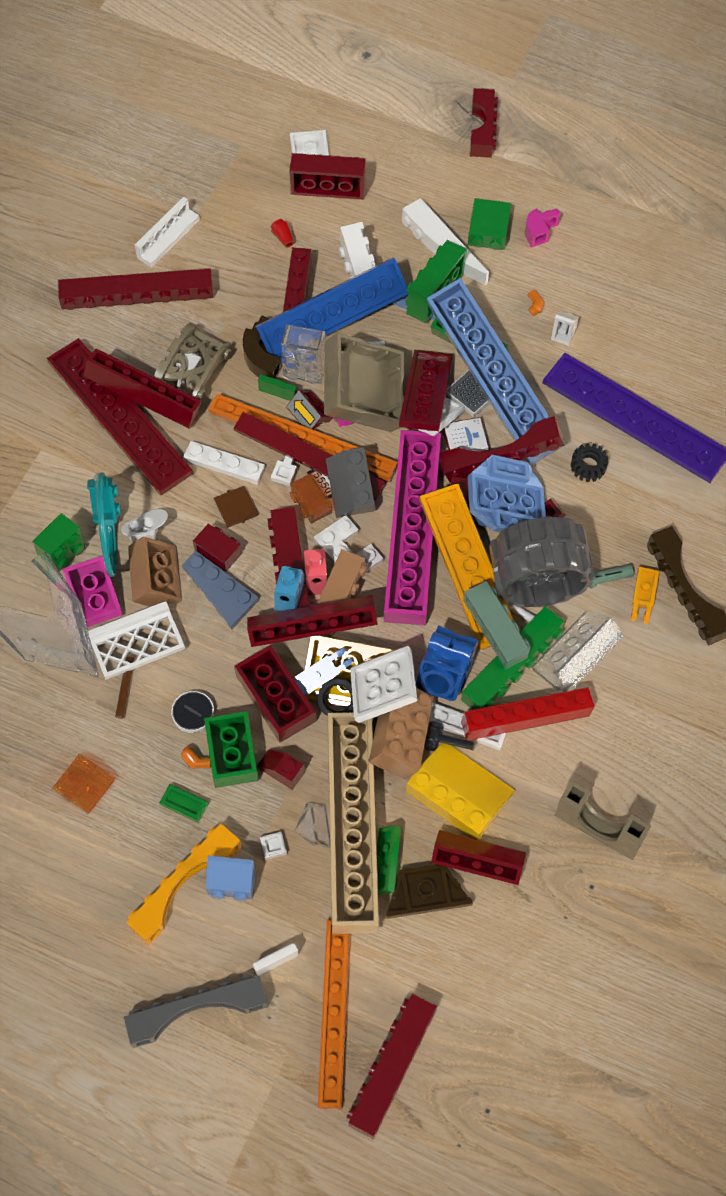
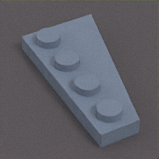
M197 551L182 564L184 571L196 586L201 589L207 600L213 604L216 611L224 618L231 630L259 601L258 596Z

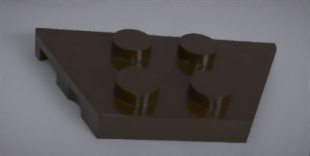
M435 864L402 869L397 877L394 893H392L386 912V919L472 906L473 902L463 891L457 879L451 875V871L445 866Z

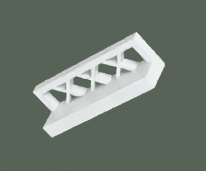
M183 197L135 244L137 259L152 268L200 220L199 215L189 209L188 199Z

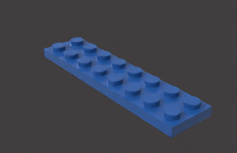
M392 257L255 327L268 354L282 358L408 295L407 285L396 259Z

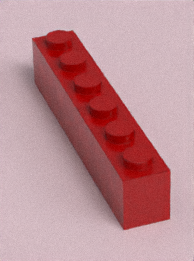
M589 687L465 711L461 724L466 740L470 741L590 717L595 706Z

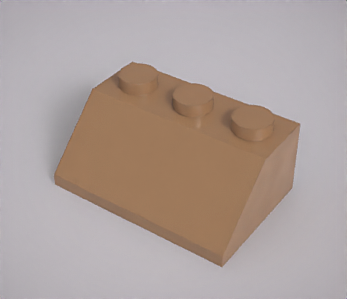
M144 536L129 545L128 553L133 602L146 606H154L165 601L167 604L181 602L176 546Z

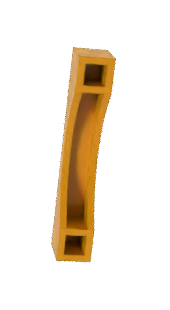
M222 824L217 828L213 827L207 833V838L201 844L198 843L193 847L191 855L186 860L183 859L175 867L176 871L161 881L159 884L160 888L155 893L151 892L144 899V904L139 910H133L128 916L126 923L129 929L148 946L164 930L166 914L174 895L189 878L207 868L208 856L232 858L242 847L241 841Z

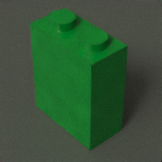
M474 198L468 245L505 250L511 203Z

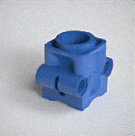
M438 625L430 638L427 652L420 664L416 687L433 696L449 701L456 700L458 694L462 692L470 672L478 640L469 636L455 634L449 629Z

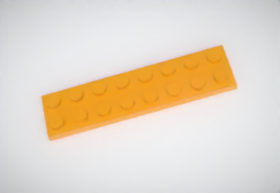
M457 483L419 497V500L474 638L478 640V648L481 651L491 647L465 605L463 601L464 592L485 581L488 582L490 587L493 586L495 590L496 586L493 568ZM498 594V600H499V602H500L501 604L503 603V604L506 606V608H507V610H508V613H509V614H508L509 618L511 619V621H514L513 618H512V615H511V613H510V610H509V608H508L507 603L503 602V601L500 599V595Z

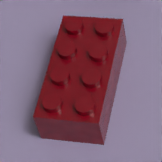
M303 153L291 154L289 169L291 195L364 200L366 158Z
M272 645L234 665L236 677L279 743L316 722L315 710Z

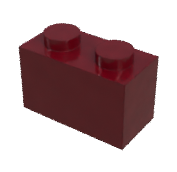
M209 523L193 540L195 551L226 572L242 555L238 540L233 537L229 538L219 527H213Z

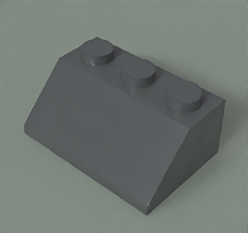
M365 448L344 450L327 458L326 464L336 518L376 511Z

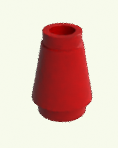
M278 219L271 224V232L286 248L295 243L286 221Z

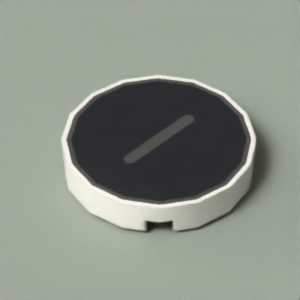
M188 691L181 694L174 701L171 715L175 725L181 731L186 733L201 732L206 729L204 718L214 717V706L211 699L204 693Z

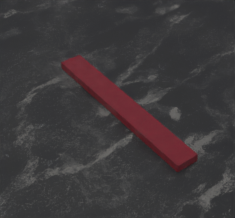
M242 412L233 428L234 431L329 477L326 459L332 455ZM369 474L373 497L376 501L385 485V481Z

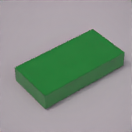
M261 374L258 378L259 391L289 401L297 392V386Z
M169 784L159 804L199 823L209 802Z

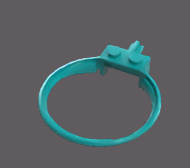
M101 472L96 473L94 479L88 480L87 489L91 499L92 521L99 525L107 574L110 577H114L117 568L115 523H117L118 515H121L120 503H116L115 498L118 497L117 485H113L112 477L107 478L105 473Z

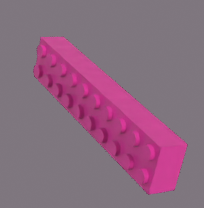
M401 430L384 622L426 625L433 533L419 497L437 489L441 433L432 436L420 431Z

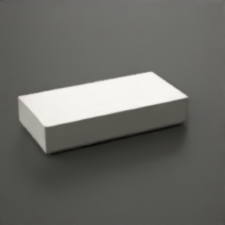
M292 943L254 962L253 967L256 975L260 976L299 956L295 944Z

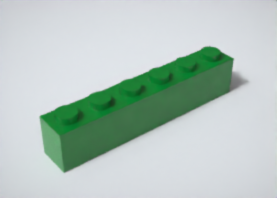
M545 606L519 632L521 637L525 638L530 645L528 658L505 670L501 661L496 656L462 691L461 701L472 710L494 706V701L498 697L502 698L508 692V686L512 682L517 683L523 675L522 672L526 668L530 669L535 664L536 657L540 653L542 655L546 653L552 640L555 639L557 641L562 636L564 621Z

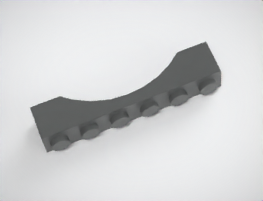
M247 975L241 978L242 981L224 982L219 985V988L210 990V988L201 989L196 992L197 995L190 997L181 995L174 998L173 1002L167 1004L165 1002H158L151 1005L150 1009L144 1011L141 1008L130 1011L129 1015L124 1016L130 1045L132 1048L156 1042L162 1032L172 1022L198 1009L224 1007L248 1014L267 1008L268 1004L260 976Z

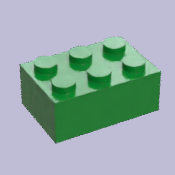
M248 712L204 718L215 788L258 781Z

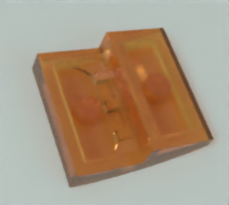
M78 754L51 789L88 815L114 782L115 778L89 759Z

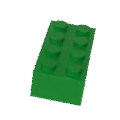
M446 240L442 246L440 245L437 248L434 257L429 258L426 267L418 272L415 281H411L407 287L408 298L405 302V305H407V315L424 323L428 322L433 312L428 306L427 298L462 278L467 253L466 248L449 240Z

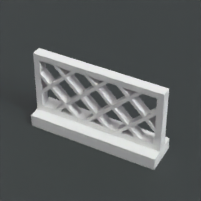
M166 601L87 631L105 680L185 649ZM166 619L169 620L170 626L167 631L157 628L159 622ZM147 628L151 630L147 639L138 636L140 629ZM154 632L165 635L161 644L151 640ZM125 635L131 637L128 646L118 643L120 637ZM168 637L177 639L179 645L168 647L165 646ZM135 639L145 642L141 651L131 648ZM104 643L111 645L107 654L100 652L97 646ZM149 644L158 647L156 654L149 655L145 653ZM115 647L125 650L121 659L111 656ZM129 652L139 655L133 663L125 661ZM109 660L119 663L115 670L107 672L105 667Z

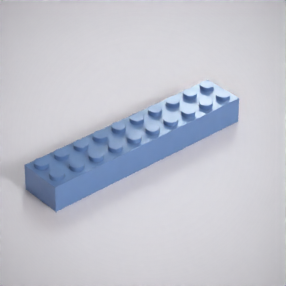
M459 278L427 298L429 308L513 441L523 436L535 422L549 418V415L462 279ZM557 450L546 451L536 457L525 458V460L532 466Z

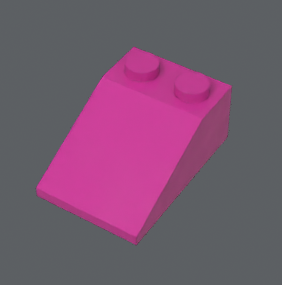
M103 556L62 569L83 628L123 615L112 579L107 574Z

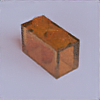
M312 473L291 483L290 497L294 503L299 504V510L304 519L308 518L312 524L332 514V503Z

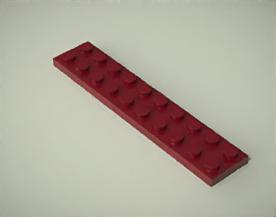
M79 338L47 357L50 366L160 496L193 474V470L134 401L84 377L86 361L92 353Z

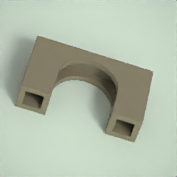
M571 780L560 798L554 816L633 860L651 825L633 815H630L626 823H618L602 816L588 802L591 791Z

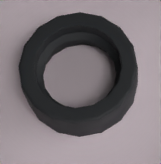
M335 678L328 680L321 686L318 691L317 701L323 714L328 716V713H354L352 684L349 680ZM333 686H343L350 692L351 702L345 710L335 711L328 706L326 694Z

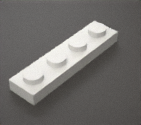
M190 441L183 456L185 462L256 485L259 484L265 470V464Z

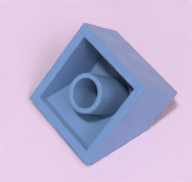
M208 856L207 894L215 899H224V896L233 897L237 901L252 899L256 875L254 861Z

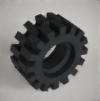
M586 443L585 447L583 444L580 445L579 449H575L570 465L571 471L575 472L574 476L578 477L580 475L579 480L583 481V478H586V482H590V479L593 482L597 478L601 479L608 465L607 452L605 450L602 451L601 446L596 448L594 443L592 447L589 443ZM584 458H591L597 462V465L595 467H587L582 464V460Z

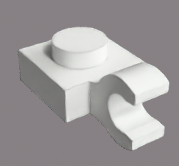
M285 456L283 462L277 460L271 475V481L290 487L297 470V466L293 465L294 460Z

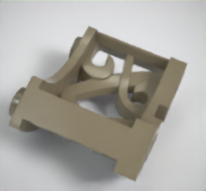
M190 322L181 330L180 337H175L167 349L170 352L169 356L165 357V361L161 360L153 377L163 382L165 380L178 381L175 388L181 390L182 380H186L187 389H189L191 383H194L196 385L195 390L189 395L202 400L206 391L204 388L211 375L224 359H228L231 353V343L228 341L223 343L197 330V325ZM200 350L204 364L185 371V360L180 353L191 354ZM174 363H180V364H181V371H178L179 366H178V367H174L173 364H174Z

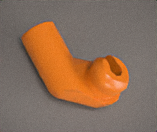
M531 290L528 293V297L533 303L529 307V312L536 316L542 312L544 301L536 290Z
M187 746L181 752L183 761L190 768H211L210 757L199 758L192 747Z

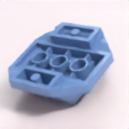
M491 455L468 476L470 513L475 516L478 525L500 532L520 521L546 517L543 486L533 474L528 462Z

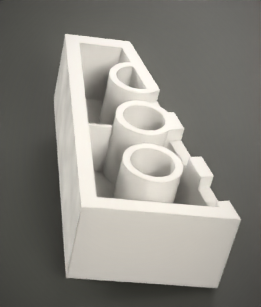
M363 222L340 227L341 247H338L340 258H344V269L346 273L350 274L349 279L375 266L373 254L370 255L368 238L363 237Z

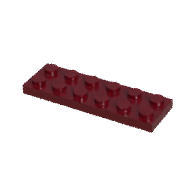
M414 350L399 419V427L427 431L440 430L453 354Z

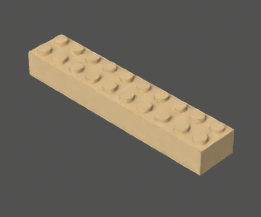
M328 713L332 934L378 933L379 927L373 764L369 763L373 743L372 718L358 723L354 719V713Z

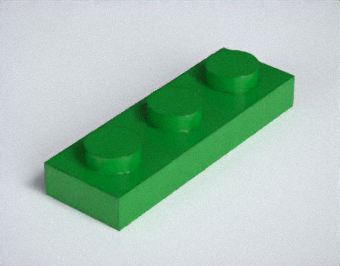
M396 825L379 828L376 852L378 895L394 893L401 827Z

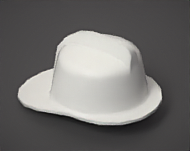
M163 509L148 511L136 519L126 522L122 526L121 531L124 535L130 537L131 543H134L143 536L155 539L158 527L165 523L168 514Z

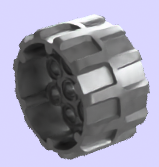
M547 516L520 521L500 531L496 539H493L490 543L489 548L496 591L500 595V599L505 603L522 608L545 607L563 603L584 593L588 585L593 583L594 571L585 529L581 524L574 523L570 518Z

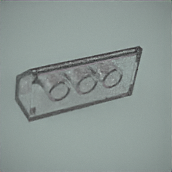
M585 611L531 668L555 689L563 692L572 691L590 673L591 669L603 660L604 656L617 645L623 634L612 617Z

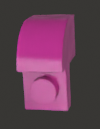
M538 208L528 214L525 238L531 248L548 242L549 228L559 225L560 212L558 208L547 210L541 214Z

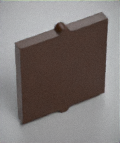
M245 486L232 491L227 490V493L214 497V501L227 528L239 523L244 524L246 520L258 516Z

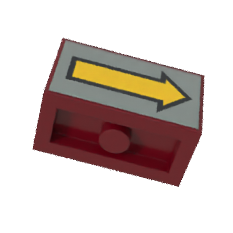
M299 389L286 406L302 426L315 430L320 422L329 423L333 418L324 415V405L311 390Z

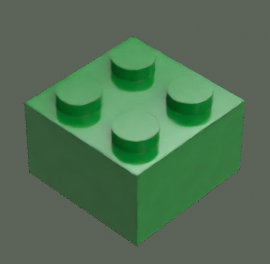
M62 513L32 541L39 560L56 574L66 568L75 556L82 553L85 547L80 527Z

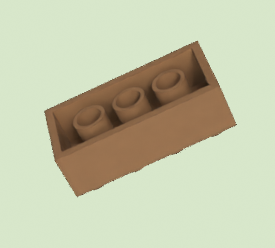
M416 688V702L378 716L369 757V763L405 780L420 770L434 697Z

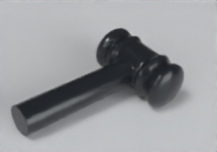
M436 721L429 723L430 727H428L424 749L435 751L438 742L474 750L475 742L442 734L444 726Z

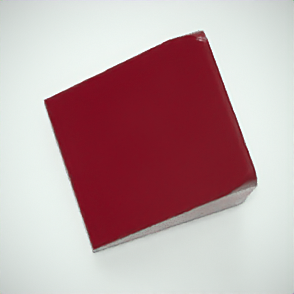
M550 498L545 502L546 517L564 518L566 516L555 500Z

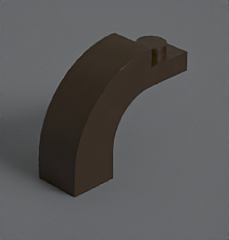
M261 315L259 321L254 323L252 329L246 328L244 331V359L250 371L258 378L261 374L276 379L281 370L280 358L266 353L260 347L262 339L255 326L269 319Z

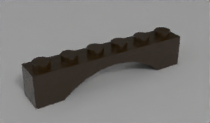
M670 526L651 534L647 543V549L656 558L660 571L664 572L667 576L669 586L676 591L679 603L685 606L688 611L690 621L696 624L701 639L705 640L708 646L725 639L726 613L724 610L705 601L688 583L681 565L680 551L682 541L674 528Z

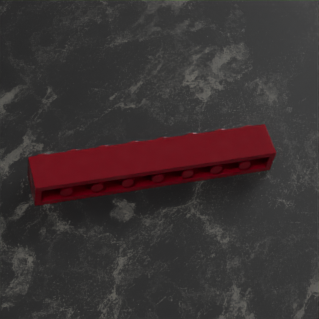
M211 268L58 280V299L61 310L214 298Z

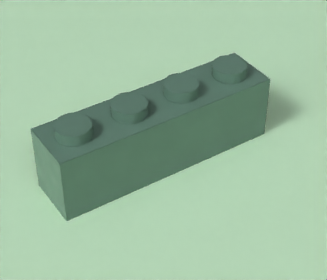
M485 581L465 591L463 597L465 605L505 670L527 659L530 645L519 634L517 623L509 618L506 606L499 602L495 588L493 586L490 587L488 582Z

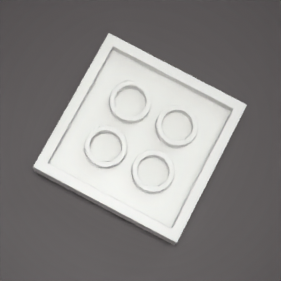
M409 646L350 668L354 719L358 723L417 701L412 650Z

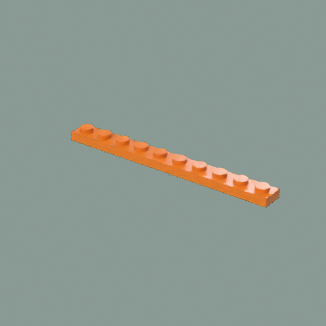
M216 394L209 407V413L237 423L242 412H245L332 456L344 450L360 448L220 394ZM365 450L369 474L390 482L398 467V462Z

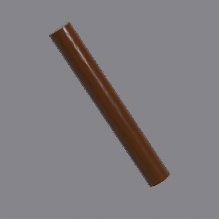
M126 657L125 661L133 663L134 658ZM132 670L126 671L122 675L115 717L118 719L124 718Z

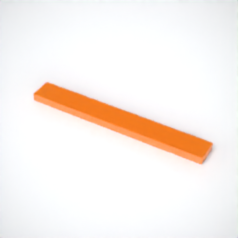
M327 919L318 1108L342 1109L349 934H332V920Z

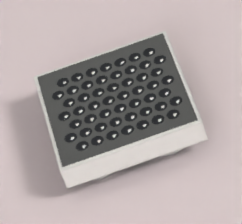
M469 370L447 388L446 396L453 401L465 405L464 410L473 418L489 404L488 399Z

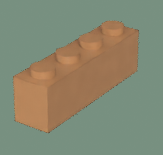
M341 549L317 605L351 599L352 595L355 596L359 589V584H357L360 576L364 577L367 570L365 558ZM329 633V634H324V635H328V636H333V637H334L335 633Z

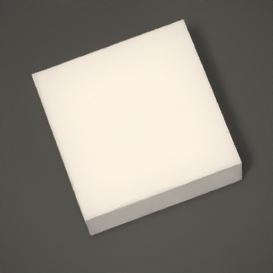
M282 832L260 837L265 860L287 855Z

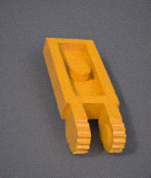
M639 566L630 621L637 619L638 607L646 609L643 623H649L660 570Z

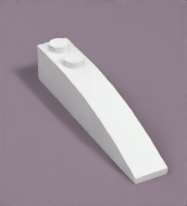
M421 198L402 209L401 220L404 226L408 227L413 232L415 238L420 240L434 254L440 245L442 246L446 240L466 248ZM467 249L464 275L483 285L488 284V270Z

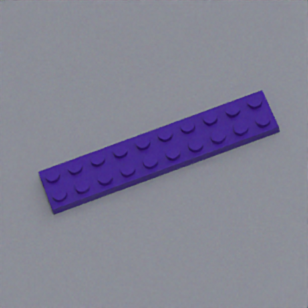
M566 353L561 356L543 379L544 385L708 483L713 481L726 463V448Z

